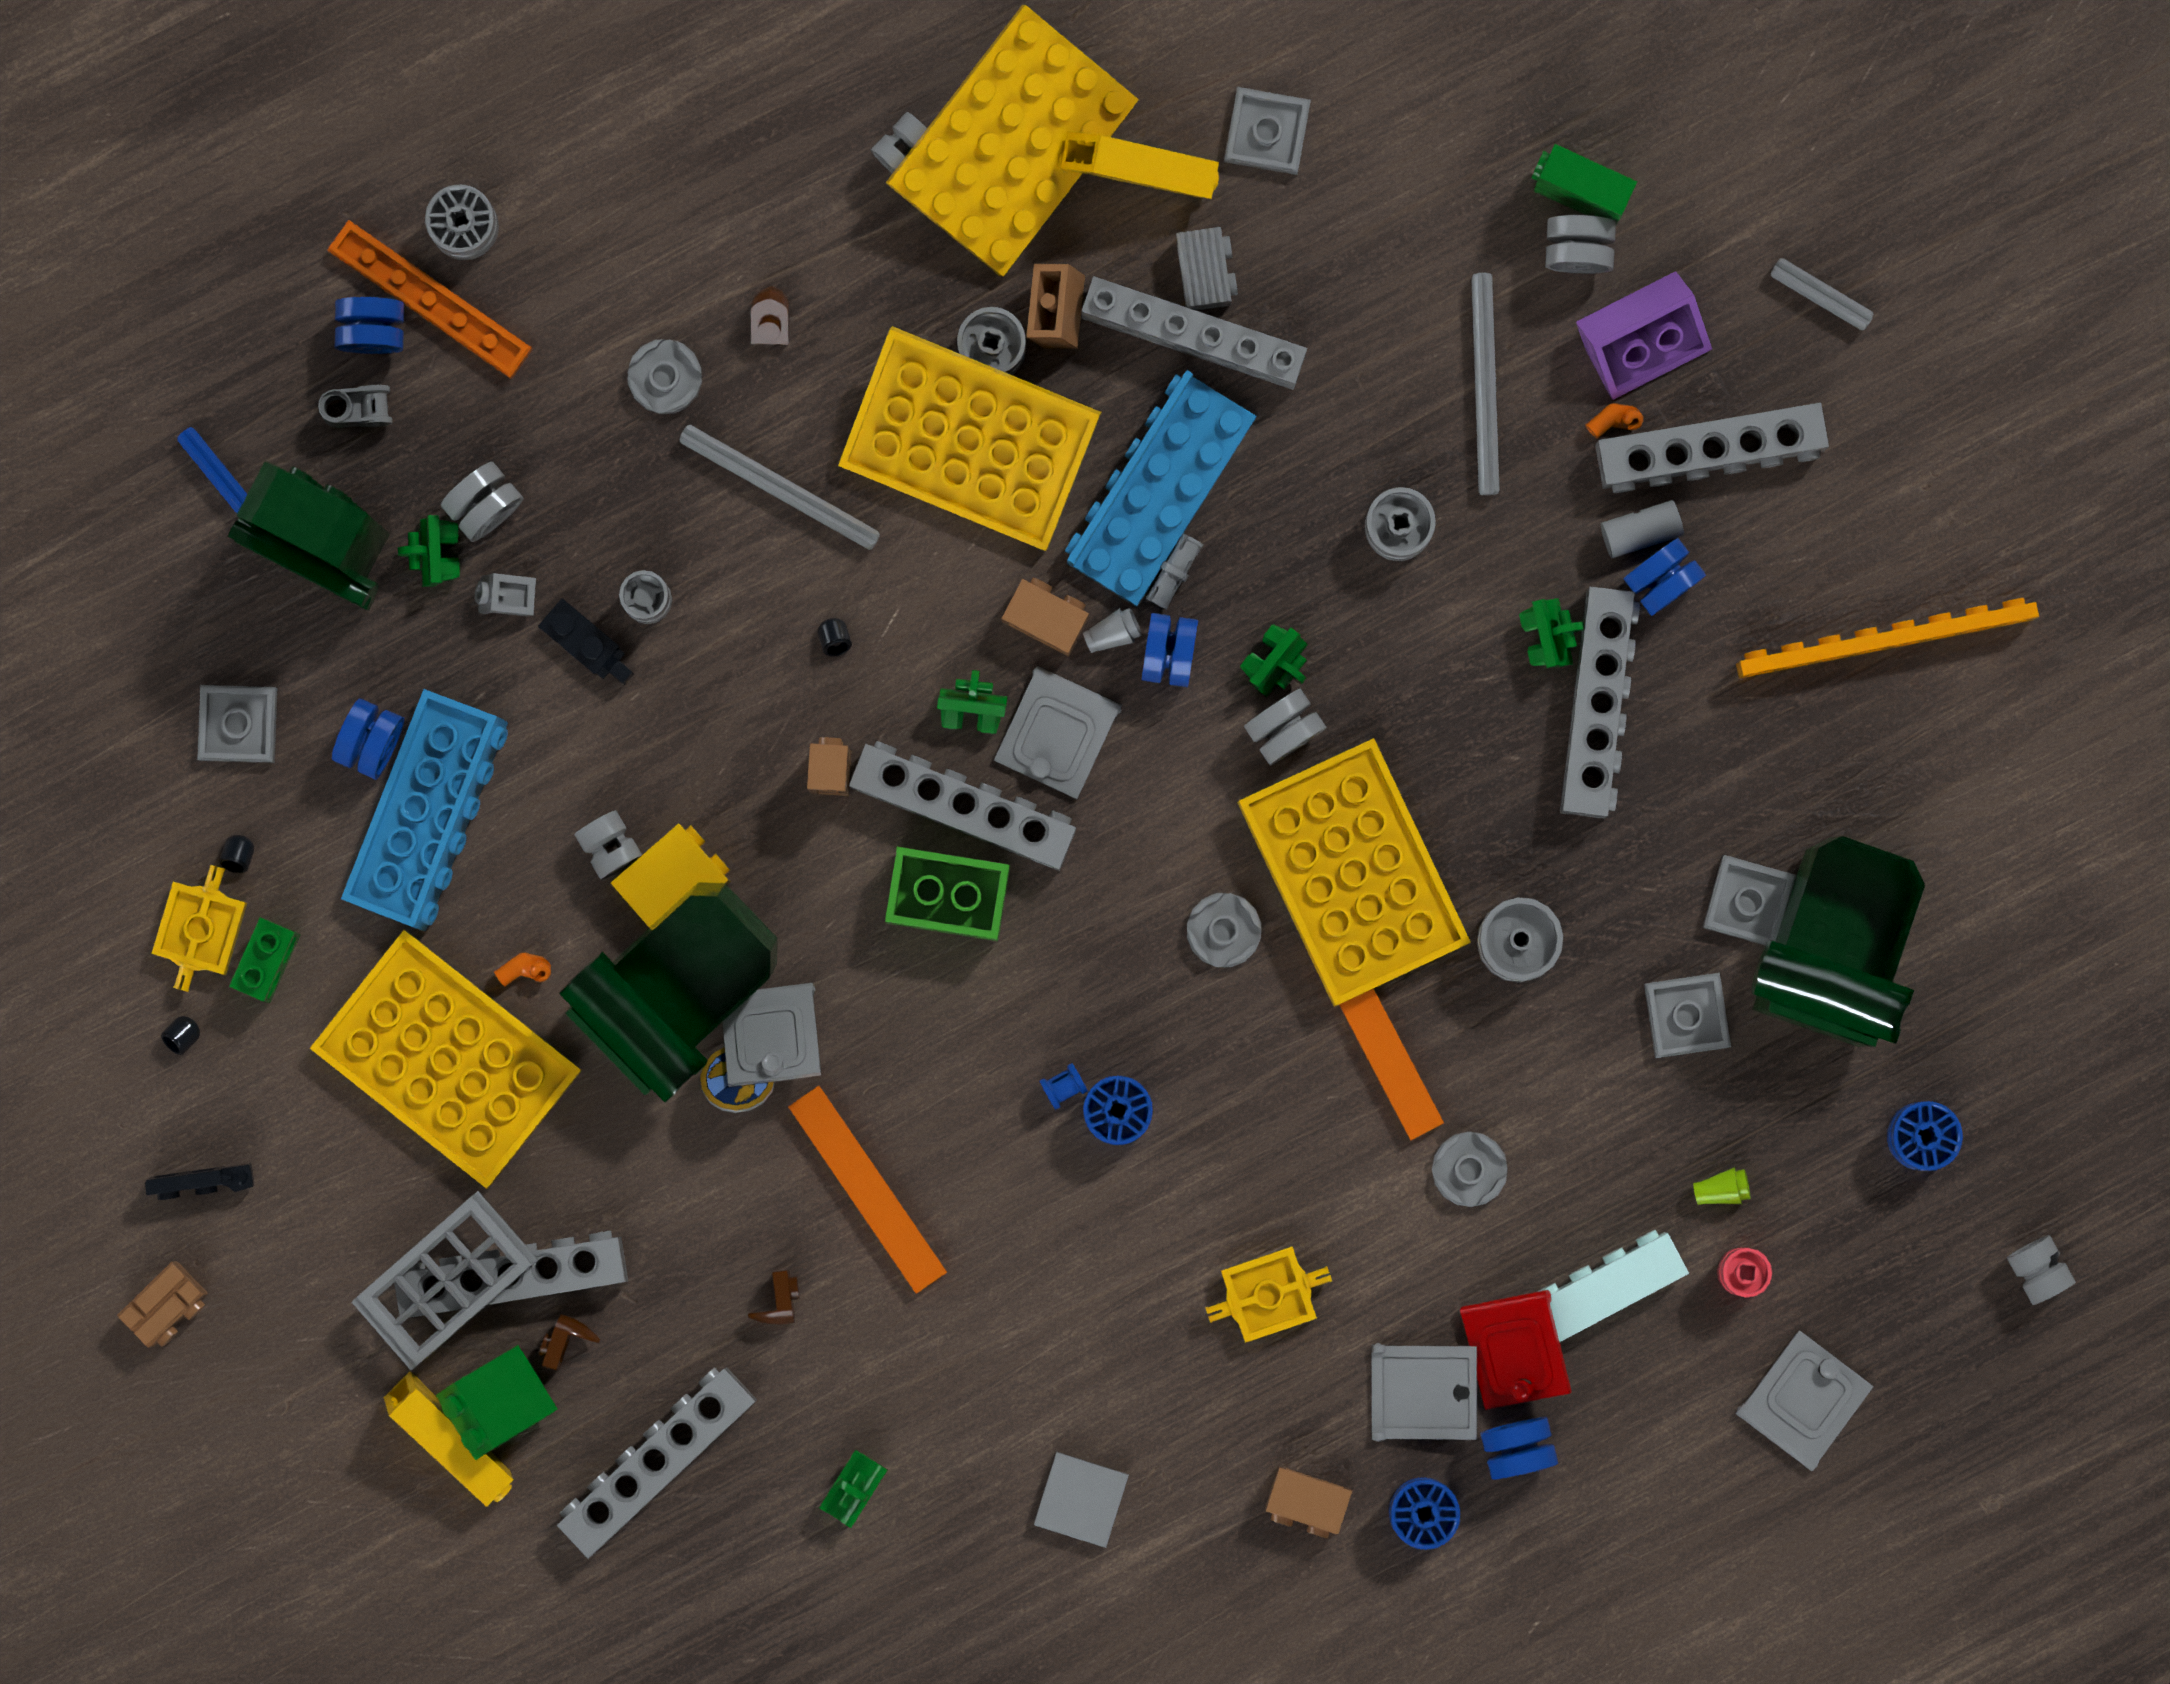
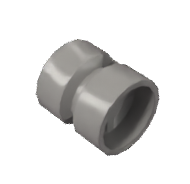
M906 112L893 125L894 134L892 136L884 135L870 149L880 163L892 174L906 157L897 149L902 143L910 151L927 129L909 112Z
M645 570L633 572L625 578L620 587L619 597L621 605L629 616L639 623H657L665 618L671 609V591L663 579L654 572Z
M616 810L592 821L574 834L585 853H592L593 858L590 863L601 881L626 869L642 856L633 838L625 837L624 834L627 828ZM614 842L616 850L608 854L604 848Z
M2050 1235L2023 1246L2007 1257L2016 1276L2024 1277L2025 1282L2022 1287L2032 1305L2041 1303L2076 1283L2066 1263L2058 1262L2057 1259L2060 1252Z

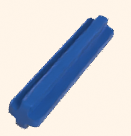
M192 427L187 428L177 437L178 442L233 510L238 513L247 493L197 431Z

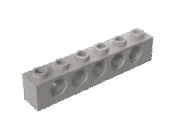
M1093 276L1081 311V319L1292 390L1295 388L1307 352L1305 347Z
M1815 403L1598 440L1595 447L1603 489L1612 488L1613 493H1623L1635 490L1636 483L1649 481L1650 487L1664 486L1673 483L1672 477L1683 475L1687 476V481L1710 477L1709 471L1723 469L1725 475L1744 472L1748 464L1760 463L1761 468H1771L1783 465L1784 458L1796 456L1798 462L1812 461L1821 458L1820 452H1824L1829 447L1822 404ZM1781 428L1792 430L1796 437L1795 444L1792 446L1782 445L1777 439V431ZM1745 434L1753 435L1759 443L1758 451L1750 453L1743 450L1740 445V437ZM1709 440L1717 442L1722 449L1721 457L1717 459L1707 457L1703 452V443ZM1669 447L1680 448L1685 455L1684 463L1681 465L1671 464L1666 458V449ZM1633 453L1643 454L1647 458L1648 468L1644 471H1635L1629 465V456Z
M1589 587L1586 591L1583 616L1584 630L1581 632L1560 813L1605 819L1608 817L1609 810L1615 811L1618 789L1611 787L1613 773H1620L1622 751H1616L1617 737L1624 736L1627 714L1620 712L1622 699L1629 698L1631 677L1625 676L1626 662H1633L1636 640L1629 639L1631 624L1637 625L1640 611V602H1634L1635 592ZM1606 619L1614 620L1620 628L1619 636L1613 639L1603 636L1600 631L1601 622ZM1602 656L1611 658L1615 663L1614 674L1610 676L1601 675L1595 665L1597 658ZM1601 693L1610 699L1611 707L1607 713H1598L1592 708L1591 699L1593 695ZM1600 731L1604 734L1606 746L1603 750L1596 751L1588 746L1586 739L1589 732ZM1586 768H1595L1600 772L1602 782L1599 787L1590 788L1584 784L1582 773Z
M876 741L874 747L865 744L849 784L851 789L1057 871L1061 870L1076 832V827L1070 825L1072 818L1052 810L1049 816L1035 811L1037 804L1017 796L1014 802L1001 798L1002 790L985 783H981L979 789L965 783L967 777L955 771L946 769L944 775L930 769L932 763L920 757L911 755L909 761L895 756L896 748ZM893 766L900 767L905 772L903 783L896 787L889 786L884 782V773ZM927 780L935 781L940 786L938 797L931 801L924 800L919 796V787ZM962 794H968L975 800L973 811L965 815L957 813L953 806L955 799ZM996 808L1007 810L1010 814L1008 825L1004 828H994L991 826L988 817L992 810ZM1031 822L1041 823L1045 828L1043 839L1039 842L1028 841L1023 835L1027 824Z
M611 1231L589 1234L590 1242L575 1244L574 1237L551 1240L552 1248L537 1250L536 1243L526 1244L538 1258V1261L520 1276L516 1284L509 1285L488 1305L628 1282L622 1237L612 1238ZM499 1249L484 1251L477 1257L478 1262L494 1280L501 1275L504 1265L512 1263L507 1256H500ZM581 1251H588L595 1258V1266L588 1273L581 1272L575 1263L576 1257ZM462 1256L439 1259V1268L445 1275L448 1274L462 1261ZM544 1257L554 1259L558 1266L556 1275L551 1279L542 1277L538 1271L539 1262ZM417 1262L402 1276L421 1297L427 1292V1281L434 1274L428 1268L425 1269L423 1262ZM470 1265L451 1280L469 1302L488 1287L483 1281L482 1286L477 1291H471L464 1285V1275L467 1271L473 1269ZM394 1282L400 1316L414 1302ZM446 1288L440 1297H432L426 1302L434 1313L462 1309L461 1305ZM418 1309L409 1318L423 1316L424 1314Z
M714 1367L698 1382L702 1389L693 1398L685 1394L671 1408L675 1414L665 1424L660 1420L654 1423L643 1434L647 1441L637 1451L630 1446L615 1460L619 1467L609 1477L602 1472L587 1487L592 1492L581 1503L575 1498L559 1513L564 1519L557 1526L588 1559L757 1401L727 1367L721 1372ZM705 1397H714L719 1401L721 1411L716 1418H708L702 1414L700 1405ZM685 1423L691 1427L693 1438L690 1443L680 1444L675 1441L673 1428L676 1424ZM651 1449L661 1451L665 1457V1464L660 1470H652L645 1463V1455ZM628 1475L636 1480L637 1491L633 1496H624L619 1492L617 1482L621 1476ZM593 1502H603L608 1506L609 1517L607 1521L596 1522L591 1518L589 1510Z

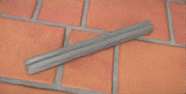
M1490 273L1473 274L1471 280L1478 487L1480 495L1491 496L1499 492L1493 284Z
M687 425L681 433L679 439L681 444L866 549L871 550L876 545L880 533L874 528L692 425Z

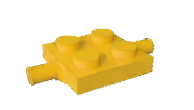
M210 865L204 886L191 887L177 882L172 883L151 954L170 959L180 966L173 988L189 992L194 970H209L223 975L227 974L247 903L229 898L221 891H218L225 871L223 868Z
M1293 1246L1221 1270L1227 1288V1301L1205 1307L1207 1314L1222 1310V1312L1208 1316L1209 1321L1212 1323L1232 1315L1239 1324L1244 1341L1247 1343L1317 1319L1311 1302V1288L1332 1282L1331 1275L1316 1279V1277L1330 1273L1328 1267L1326 1266L1306 1274L1298 1264Z

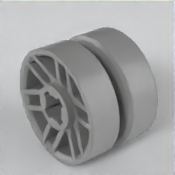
M468 185L448 186L433 196L426 209L425 223L430 237L437 247L451 258L458 260L478 258L485 254L496 241L499 230L497 214L486 196L474 187ZM467 217L468 224L457 227L456 221H461Z
M1563 215L1549 218L1547 221V240L1556 244L1546 247L1545 267L1558 272L1581 274L1613 271L1615 250L1605 245L1615 242L1616 222L1604 217L1587 215Z
M985 307L971 313L960 326L957 336L959 354L1010 375L1015 374L1019 370L1026 355V337L1020 321L1012 313L998 307ZM991 339L992 341L999 342L997 349L993 351L992 348L985 347L987 344L986 340Z
M488 462L469 474L447 494L440 505L453 521L463 518L459 528L471 542H475L493 531L520 506L524 499L512 483L502 485L505 475L494 462Z
M1404 487L1392 488L1381 493L1371 504L1365 519V535L1372 549L1380 556L1394 561H1404L1419 555L1427 547L1435 530V513L1430 502L1421 493ZM1403 518L1406 521V528L1399 529L1398 531L1394 528V521Z
M1301 688L1279 700L1244 725V728L1254 742H1258L1268 736L1270 737V740L1260 748V752L1270 766L1285 758L1327 728L1317 712H1313L1303 718L1299 716L1311 705Z

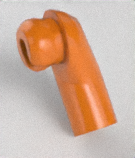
M1611 403L1585 426L1598 439L1611 427L1631 431L1639 429L1643 424V415L1634 406Z
M523 952L494 971V974L504 987L519 976L531 978L537 982H544L551 975V965L542 956Z

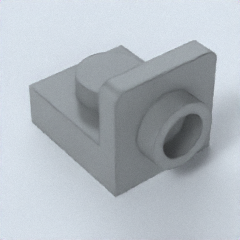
M496 573L481 576L475 589V601L479 604L478 612L481 614L501 613L533 616L536 578Z

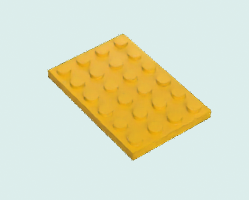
M1022 5L889 177L886 184L995 273L1004 277L1083 174L1061 169L1068 131L1111 137L1139 99L1028 6Z
M892 326L886 337L838 466L1047 551L1102 412Z
M1374 738L1237 802L1334 1007L1471 943Z
M406 930L402 931L310 1047L313 1052L486 1189H489L582 1071V1069Z

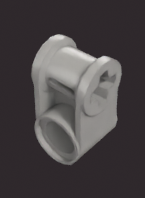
M366 385L357 388L329 390L319 400L318 409L320 415L328 425L336 428L357 426L382 427L391 425L392 418L388 416L387 394L390 393V386ZM373 399H375V413L373 408ZM334 400H342L347 405L345 413L337 418L329 416L327 414L328 405Z

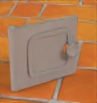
M1037 666L1032 671V679L994 761L1078 799L1114 719L1122 711V705Z
M813 982L758 989L722 1022L729 1087L821 1076L813 998L815 987Z
M1798 1330L1747 1401L1737 1408L1736 1414L1810 1471H1813L1817 1468L1819 1460L1874 1386Z
M1380 1343L1372 1345V1440L1377 1442L1385 1439L1477 1440V1346H1385Z

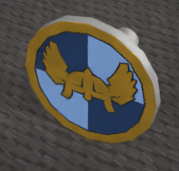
M725 1047L710 1056L700 1076L702 1092L709 1103L722 1111L732 1113L751 1111L763 1104L772 1094L776 1082L729 1087Z

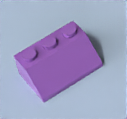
M1676 271L1576 322L1585 350L1612 400L1712 350L1695 296Z

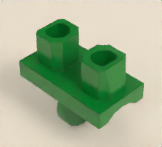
M427 515V518L420 519L421 545H419V532H408V546L398 547V556L409 557V570H420L421 556L422 587H434L444 581L453 580L460 576L458 558H441L440 544L458 543V523L439 520V515Z
M1559 598L1533 601V607L1519 614L1524 631L1532 632L1538 630L1541 641L1540 644L1528 647L1527 653L1530 665L1546 666V668L1572 665L1573 660L1570 648L1577 646L1574 633L1584 630L1583 622L1572 623L1569 610L1561 611Z
M1274 624L1271 625L1262 639L1263 643L1272 649L1269 656L1264 661L1252 652L1240 665V668L1250 678L1251 684L1266 698L1276 685L1285 690L1292 680L1302 685L1307 679L1300 672L1307 659L1300 654L1308 644L1291 627L1287 631Z
M972 670L971 680L956 679L955 690L940 689L937 709H941L942 727L962 729L964 712L978 714L977 731L996 734L1001 717L1005 716L1008 696L991 695L994 683L979 681L980 671Z
M855 1450L819 1509L852 1528L888 1469L860 1451Z

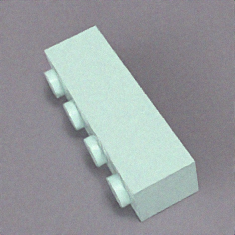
M1653 1230L1636 1239L1638 1246L1625 1253L1621 1247L1602 1257L1605 1264L1594 1270H1591L1590 1266L1587 1265L1569 1275L1571 1282L1560 1288L1557 1287L1556 1283H1553L1539 1290H1549L1551 1293L1552 1301L1550 1306L1559 1342L1688 1275L1689 1272L1669 1234L1663 1232L1658 1235L1657 1231Z

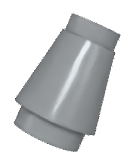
M1119 608L1089 630L1083 632V636L1089 650L1093 653L1098 650L1101 651L1135 643L1134 639L1142 636V633L1132 610L1128 608L1122 611Z

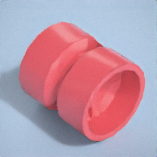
M1740 1247L1733 1248L1723 1255L1718 1263L1717 1275L1721 1286L1730 1294L1747 1298L1757 1296L1765 1291L1771 1281L1772 1269L1767 1257L1760 1251Z

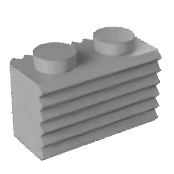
M1221 227L1176 233L1186 307L1197 311L1231 306V296L1238 295L1235 273H1227L1226 259L1232 258L1230 237H1222Z

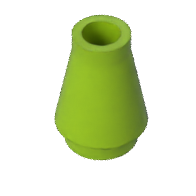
M1734 1167L1701 1182L1693 1183L1697 1205L1742 1204V1200L1751 1199L1745 1169L1736 1171Z

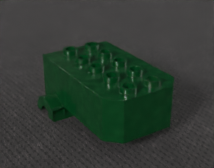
M265 461L236 515L239 519L235 520L227 537L254 553L369 611L379 585L367 577L390 533L369 516L367 512L362 510L363 508L352 501L346 493L328 484L324 488L311 475L293 466L290 472H287Z
M1845 836L1831 837L1806 849L1776 940L1767 941L1757 965L1752 983V993L1757 997L1752 1010L1857 1047H1876L1878 1038L1897 1044L1901 1032V1020L1907 1006L1910 1005L1914 990L1893 983L1925 888V883L1914 861Z
M698 882L613 962L602 951L579 971L559 992L570 1005L565 1014L644 1095L652 1089L665 1103L686 1081L706 1066L708 1060L695 1047L770 979L777 965L778 938L725 883Z

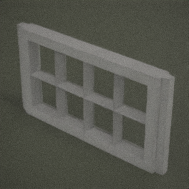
M477 1191L358 1295L352 1303L412 1371L538 1261V1258L483 1195ZM469 1216H472L489 1236L472 1253L452 1232ZM445 1237L464 1258L446 1275L427 1254ZM493 1243L513 1263L495 1280L476 1259ZM420 1259L439 1280L421 1297L402 1276ZM468 1265L488 1285L470 1302L451 1281ZM394 1282L414 1302L396 1319L377 1298ZM443 1287L448 1290L462 1307L445 1324L426 1304ZM418 1309L437 1329L420 1346L401 1326Z

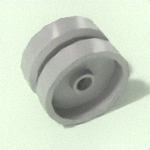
M1518 897L1503 901L1486 914L1478 928L1477 948L1481 961L1491 973L1505 981L1525 982L1542 976L1555 965L1562 952L1564 936L1559 919L1549 907L1535 899ZM1520 932L1526 934L1527 937L1524 940L1526 945L1524 947H1519L1514 943L1515 934Z

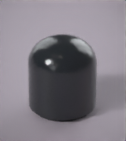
M829 618L818 627V637L825 655L832 657L840 656L848 652L852 647L847 626L841 619ZM836 643H841L839 646H833Z
M243 835L229 837L224 844L219 859L221 866L233 873L248 871L255 849L253 842Z
M186 1016L176 1018L161 1033L163 1043L178 1055H183L200 1037L198 1024Z

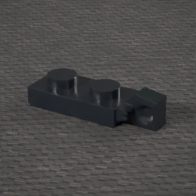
M563 598L560 599L538 625L549 637L594 675H599L603 680L611 673L625 685L634 675L630 669L620 662L625 655L619 649L620 646Z
M249 1163L151 1176L145 1182L146 1195L157 1194L158 1200H167L180 1197V1191L195 1189V1195L218 1192L217 1185L227 1186L234 1192L253 1187L254 1175L252 1164Z

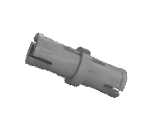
M1183 533L1168 561H1163L1160 566L1162 571L1146 599L1167 610L1182 581H1187L1189 577L1187 572L1204 545Z

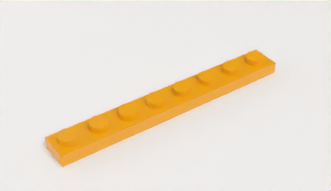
M2017 598L2002 602L2003 609L1988 611V606L1982 605L1965 609L1966 616L1952 618L1951 612L1928 617L1929 623L1915 626L1914 620L1901 621L1891 624L1892 631L1878 633L1877 627L1855 631L1856 638L1842 641L1840 634L1826 636L1818 639L1819 645L1804 648L1803 642L1791 643L1781 646L1782 653L1767 655L1766 649L1744 653L1745 660H1741L1736 664L1738 677L1741 679L2032 621L2039 617L2037 603L2025 604L2024 598Z

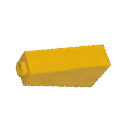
M1069 131L1067 133L1061 169L1212 199L1213 191L1219 182V173L1217 171L1219 162L1103 135Z
M411 1371L383 1397L389 1416L486 1507L493 1500L499 1502L508 1494L512 1488L510 1483L514 1480L511 1471L491 1451L475 1460L470 1451L463 1445L461 1437L451 1420L444 1414L437 1397Z

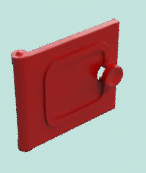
M1549 1290L1460 1308V1315L1464 1323L1469 1346H1477V1379L1485 1410L1572 1393L1550 1306L1552 1297ZM1520 1379H1527V1380H1529L1531 1383L1529 1384L1527 1381H1525V1380H1520Z

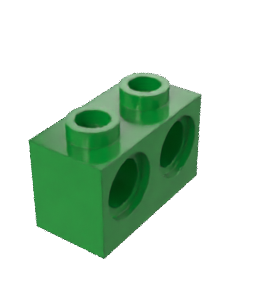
M260 917L229 987L263 1002L271 1003L301 934Z

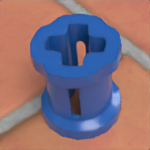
M1073 1063L1067 1066V1070L1049 1080L1045 1078L1039 1080L1055 1110L1060 1108V1103L1078 1093L1084 1094L1088 1092Z

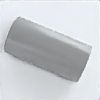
M1673 500L1640 510L1636 514L1630 513L1600 523L1603 539L1611 558L1684 536L1680 514Z

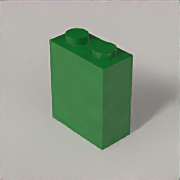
M1557 144L1554 145L1551 153L1543 151L1531 177L1538 181L1534 192L1584 215L1612 219L1616 222V225L1638 182Z
M519 1345L435 1395L441 1404L444 1414L451 1420L459 1433L463 1445L470 1451L475 1460L558 1410Z

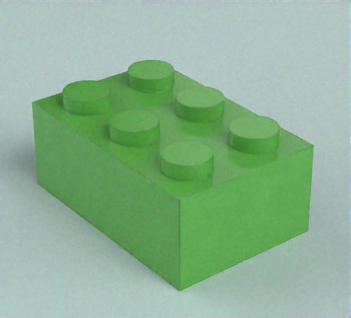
M897 847L885 922L887 924L998 941L1010 865Z

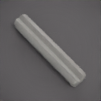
M1780 258L1771 271V276L1860 330L1866 329L1874 314L1872 311L1784 258Z

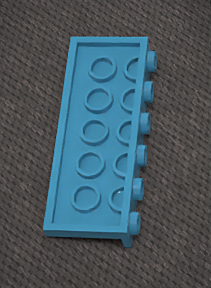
M1186 370L1182 378L1177 374L1174 376L1164 393L1169 396V399L1162 409L1156 406L1145 423V426L1150 428L1142 441L1135 438L1125 454L1129 462L1123 472L1117 469L1114 471L1105 486V489L1110 492L1102 504L1098 501L1094 503L1085 518L1090 523L1082 536L1076 532L1065 549V552L1070 555L1067 559L1068 565L1135 607H1138L1160 572V566L1163 561H1167L1179 542L1181 535L1191 523L1257 417L1194 378L1193 373Z
M423 689L341 900L424 932L427 930L428 925L434 923L439 911L437 903L441 892L449 886L452 879L453 871L451 867L454 859L464 849L466 843L465 831L469 821L473 820L479 811L480 799L478 798L483 786L487 785L492 778L494 772L493 760L497 750H500L506 742L508 730L506 729L507 721Z

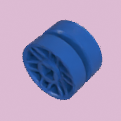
M348 297L335 301V320L346 324L335 328L334 348L336 350L360 354H391L403 351L404 331L391 326L404 323V302L379 297Z
M1679 538L1673 540L1623 578L1635 594L1648 587L1651 589L1640 601L1651 617L1707 576L1696 560L1680 567L1679 564L1690 552Z
M1151 613L1141 681L1160 683L1165 668L1169 669V685L1188 688L1198 620L1179 617L1175 631L1171 632L1170 615Z
M359 698L352 706L340 729L333 748L332 761L348 768H352L358 761V772L377 780L383 773L395 750L403 729L404 717L388 710H384L378 717V706Z
M1111 1076L1100 1080L1090 1089L1084 1102L1083 1111L1087 1127L1096 1138L1111 1145H1124L1137 1140L1145 1133L1152 1119L1153 1108L1148 1092L1139 1082L1125 1076ZM1116 1103L1122 1104L1125 1107V1114L1121 1118H1116L1111 1114V1107Z
M1930 1101L1915 1102L1902 1107L1894 1114L1887 1129V1143L1893 1157L1903 1166L1918 1171L1937 1170L1951 1163L1958 1155L1963 1140L1962 1127L1957 1116L1946 1106ZM1927 1129L1928 1136L1931 1139L1929 1142L1922 1143L1923 1141L1918 1133Z
M1548 1417L1518 1421L1480 1432L1485 1452L1501 1451L1502 1453L1487 1460L1492 1480L1522 1475L1559 1464L1553 1444H1537V1442L1552 1436Z
M1417 1477L1404 1482L1393 1493L1389 1503L1388 1514L1393 1530L1402 1541L1417 1549H1434L1444 1545L1454 1536L1459 1526L1460 1507L1455 1495L1443 1483L1432 1478ZM1429 1507L1430 1518L1420 1520L1417 1513L1418 1509Z

